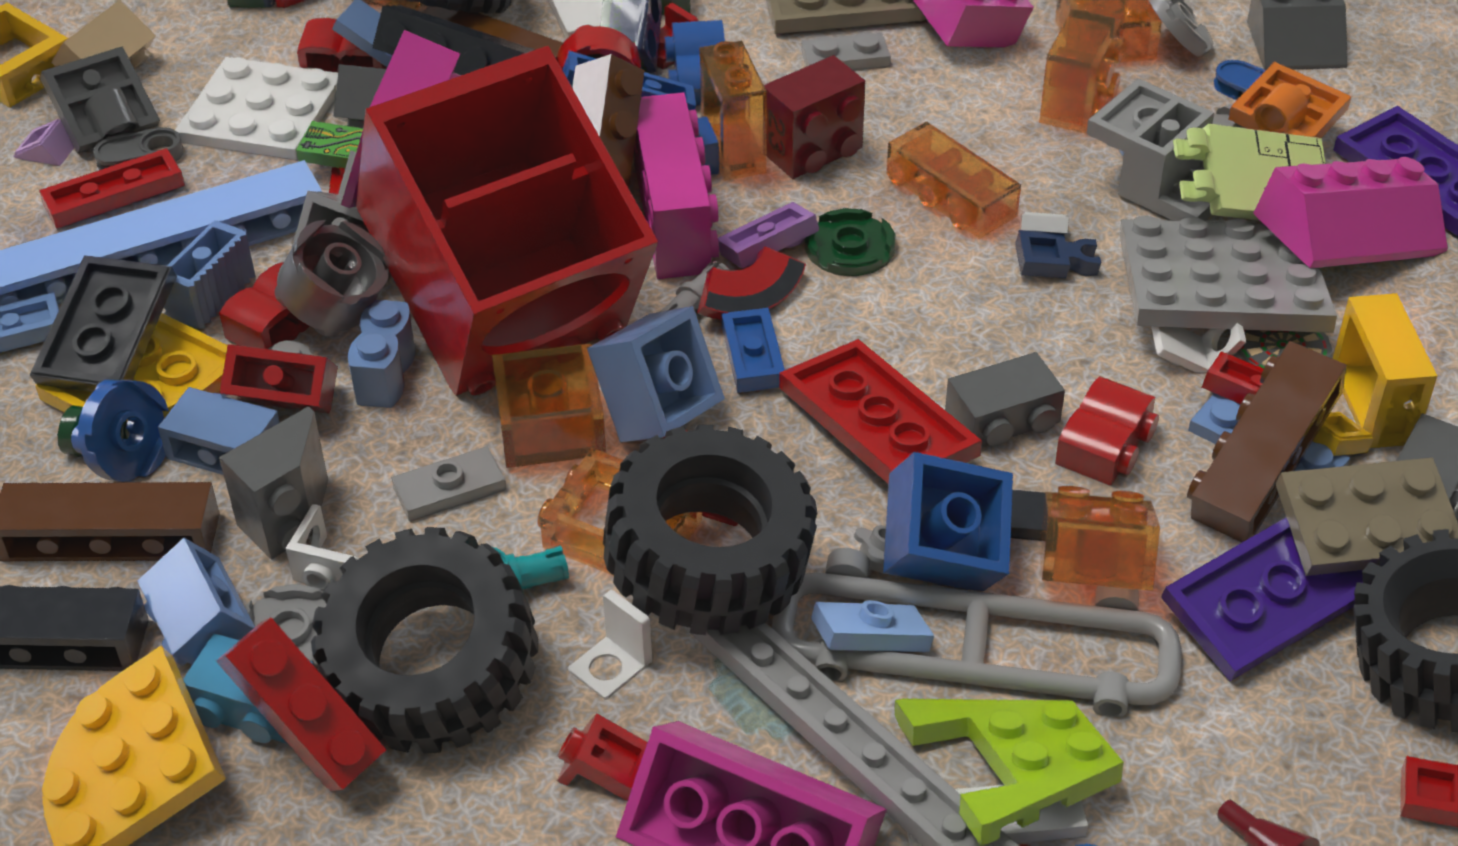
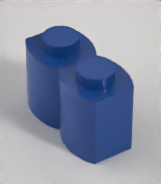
M710 20L672 23V36L664 38L666 62H674L675 70H668V79L693 86L696 106L729 104L730 75L723 21Z

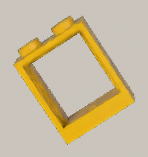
M6 2L0 6V46L16 38L31 47L0 65V102L11 108L44 89L40 80L41 72L55 67L51 62L68 37ZM36 75V79L32 81V77Z
M1397 293L1349 297L1332 358L1347 365L1343 395L1356 424L1374 437L1370 448L1403 446L1407 442L1421 414H1426L1438 375Z

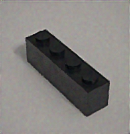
M402 5L382 6L372 45L373 49L393 55L403 31L406 30L460 53L454 73L464 75L535 50Z
M0 586V669L125 670L138 661L149 622L140 590L122 587Z

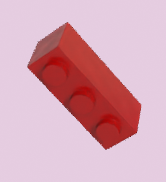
M272 617L258 624L216 660L232 681L330 791L343 790L386 751V748Z

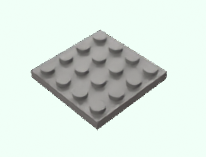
M1151 216L1121 219V247L1137 326L1232 329L1238 323L1243 326L1244 330L1334 333L1337 314L1321 269L1309 268L1264 224L1252 223L1244 219H1231L1227 222H1206L1195 217L1184 218L1180 221L1159 220Z

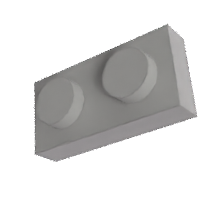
M862 32L857 35L839 37L821 36L816 39L801 40V52L806 66L834 55L852 70L890 67L891 56L882 32Z

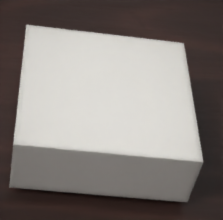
M1024 212L1020 215V230L1067 234L1069 217H1066L1065 214Z

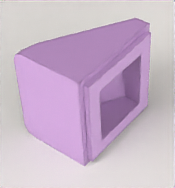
M56 119L33 129L14 152L15 155L13 157L61 166L74 149V146L61 120Z

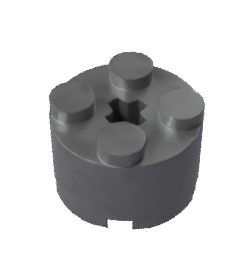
M320 220L307 225L299 234L279 270L275 297L296 318L314 327L319 334L332 337L336 336L340 331L351 329L360 323L363 310L376 300L386 284L388 268L385 271L382 261L385 254L381 245L364 229L341 221L339 226L324 225L326 220Z

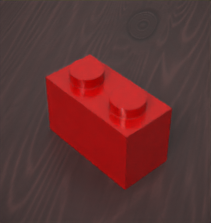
M228 344L220 394L250 404L303 410L306 407H310L314 412L329 414L333 402L338 366L327 357Z

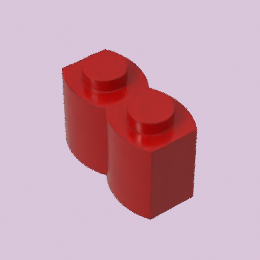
M315 18L306 22L297 49L300 68L321 69L338 73L339 64L386 69L385 65L332 30L337 19Z
M284 262L277 263L259 275L253 287L237 292L225 302L219 312L225 339L240 346L269 349L278 342L295 340L300 332H304L310 327L296 318L275 297L277 276Z
M1099 376L1087 391L1080 407L1066 423L1058 439L1055 464L1112 486L1119 473L1128 476L1139 454L1138 443L1140 440L1148 443L1157 428L1159 415L1153 413L1156 397Z

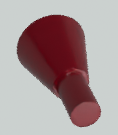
M1231 799L1225 801L1218 810L1217 818L1244 837V841L1248 846H1320L1317 838L1263 818H1256Z

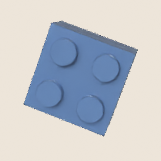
M693 306L648 314L587 348L620 442L650 439L656 435L659 438L665 437L666 431L683 426L725 399Z

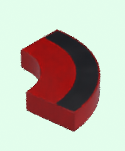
M764 246L758 253L754 264L745 269L728 271L713 267L707 273L697 314L722 320L721 313L769 308L770 310L779 305L795 289L803 275L806 263Z

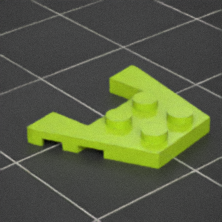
M905 698L895 700V718L912 746L969 737L1005 785L960 794L959 814L980 845L989 844L1000 839L1001 828L1015 821L1022 828L1038 821L1040 810L1058 801H1061L1062 805L1068 807L1122 782L1123 760L1073 700Z

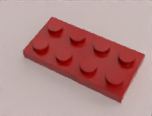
M859 339L779 373V388L888 484L889 473L913 452L964 463L981 456L982 440Z

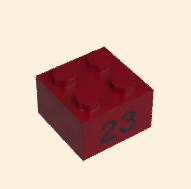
M832 55L762 85V153L791 179L806 173H815L832 161L854 155L859 149L863 148L866 80L836 56Z

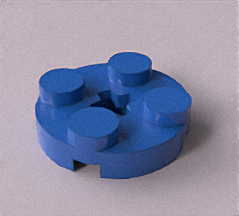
M103 380L97 385L95 391L89 396L83 406L78 425L74 428L71 435L73 448L76 452L82 453L83 459L91 471L104 479L131 482L138 476L146 477L160 466L166 456L158 426L164 419L162 411L169 412L166 401L156 388L145 382ZM128 419L126 429L130 432L129 438L121 439V426Z

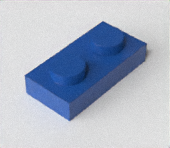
M769 308L721 313L722 330L737 393L779 388V373L785 369Z

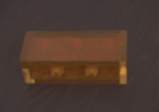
M926 121L888 142L886 174L896 186H904L917 195L926 207H934L950 218L956 228L960 230L966 229L978 239H981L1018 216L1021 184Z

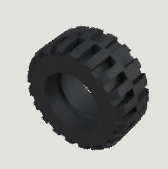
M698 424L696 430L686 431L683 426L666 431L665 438L660 439L658 435L640 444L639 452L635 450L629 453L621 462L620 470L613 476L609 489L602 544L605 546L603 557L606 569L614 575V585L625 598L630 595L633 596L632 605L647 616L650 613L659 616V624L674 630L676 625L690 628V634L705 636L707 630H719L720 635L739 633L740 625L746 624L748 629H752L766 623L769 613L773 616L780 614L790 604L791 596L797 594L802 585L817 528L815 524L817 507L815 499L810 494L811 487L801 471L794 473L795 463L782 451L778 454L773 452L770 442L759 436H756L754 440L743 436V430L729 426L727 431L713 430V425ZM688 512L715 513L741 525L751 535L752 539L727 547L701 545L680 536L665 521Z
M426 527L425 533L422 535H415L412 528L394 533L396 539L383 544L379 538L365 546L368 552L358 560L351 556L340 567L343 576L339 581L331 579L321 594L326 607H318L313 617L312 627L317 635L311 640L312 656L319 665L318 671L379 741L384 737L391 749L406 753L409 752L412 742H417L424 754L439 753L442 751V742L453 741L456 748L473 742L470 734L481 728L490 733L501 724L498 714L504 708L509 711L515 710L523 698L518 688L519 684H530L536 669L531 657L538 653V635L533 626L535 619L515 573L509 564H504L500 553L489 544H480L479 546L475 536L462 531L454 532L451 538L448 536L445 528ZM444 605L462 608L474 614L472 631L465 645L455 657L441 667L418 675H399L380 669V656L387 637L403 619L412 613L424 608Z

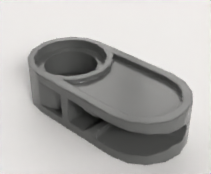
M162 127L104 139L95 146L93 154L97 162V168L101 170L156 152L153 149L160 146H171L167 149L175 162H177L183 155V146L177 131L172 128Z

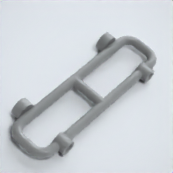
M839 548L833 550L828 555L825 573H805L798 593L791 596L790 604L780 614L774 615L772 629L833 681L843 682L847 677L848 669L1092 699L1094 700L1093 710L1096 714L1123 717L1127 714L1128 704L1154 705L1167 700L1177 689L1181 676V644L1178 633L1169 622L1158 615L1138 611V589L1133 584L1122 580H1109L1101 583L1096 588L1095 605L1093 606L868 578L869 558L859 550ZM822 594L967 612L962 660L889 651L830 650L823 639L819 643L801 640L794 634L798 602L805 595ZM989 615L1150 635L1157 641L1159 646L1157 678L1149 683L1129 682L1125 675L1118 672H1103L1097 677L985 664L984 655Z

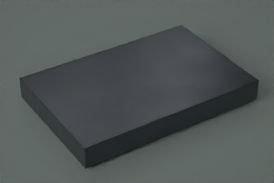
M84 255L31 370L30 377L35 384L94 392L97 385L103 380H133L177 278L172 266Z

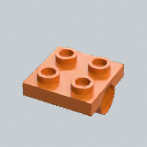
M1274 62L1231 106L1228 120L1247 129L1322 138L1348 110L1352 96Z

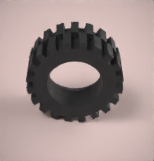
M1442 529L1433 530V541L1423 543L1418 534L1404 538V551L1400 553L1390 545L1379 553L1380 566L1369 562L1362 571L1363 583L1357 582L1354 592L1356 645L1362 677L1364 681H1371V693L1380 703L1391 698L1392 713L1406 719L1412 711L1419 713V726L1435 730L1438 719L1451 721V732H1458V653H1445L1427 649L1407 639V636L1415 628L1429 620L1458 615V539H1450L1449 530Z

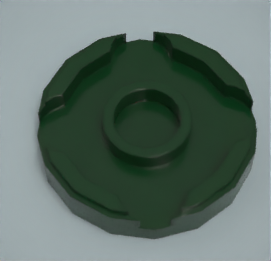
M842 208L828 211L819 216L818 226L820 231L805 238V251L810 261L820 269L841 276H861L874 273L889 263L894 256L896 234L889 222L882 218L881 223L877 219L872 218V212L863 209Z

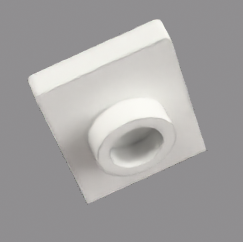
M1238 323L1231 329L1229 341L1220 351L1217 350L1218 340L1226 329L1210 328L1203 336H1200L1182 327L1151 326L1157 355L1168 360L1174 366H1182L1193 372H1207L1221 351L1233 356L1246 343L1243 326Z
M312 504L287 545L286 553L293 580L324 591L331 579L338 582L343 576L340 567L352 555L321 548L327 533L320 505ZM313 528L311 545H306L308 535Z
M612 589L603 595L606 637L568 667V671L603 699L610 697L652 662L650 618ZM612 656L620 661L622 670L613 679L599 680L590 673V664L598 657Z

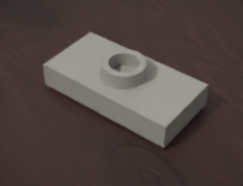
M488 446L391 477L394 491L409 522L506 490L505 479Z

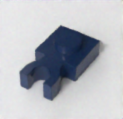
M1019 230L1015 247L1021 275L1066 278L1068 271L1071 270L1083 276H1097L1101 266L1100 257H1094L1097 248L1096 239H1079L1075 242H1066L1064 233Z

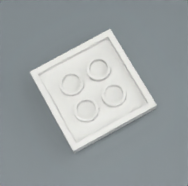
M225 57L175 131L179 133L182 143L297 160L296 149L312 121L321 122L335 99L338 73L321 69L286 66L281 63L252 61L240 57Z

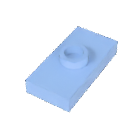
M868 600L863 603L815 602L811 615L813 623L830 650L929 652L934 639V634L914 605L884 604L874 600Z

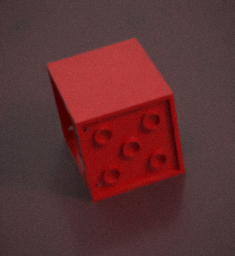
M549 45L365 109L356 208L370 235L381 245L385 254L383 260L405 302L408 303L414 320L455 396L467 391L472 396L483 394L492 389L497 384V379L512 373L516 378L527 376L540 367L541 361L554 356L558 360L569 359L583 349V344L596 339L601 341L627 327L658 240Z

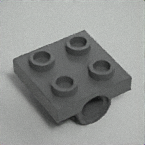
M123 46L41 72L40 80L77 154L95 148L104 139L144 131L159 125L160 119Z

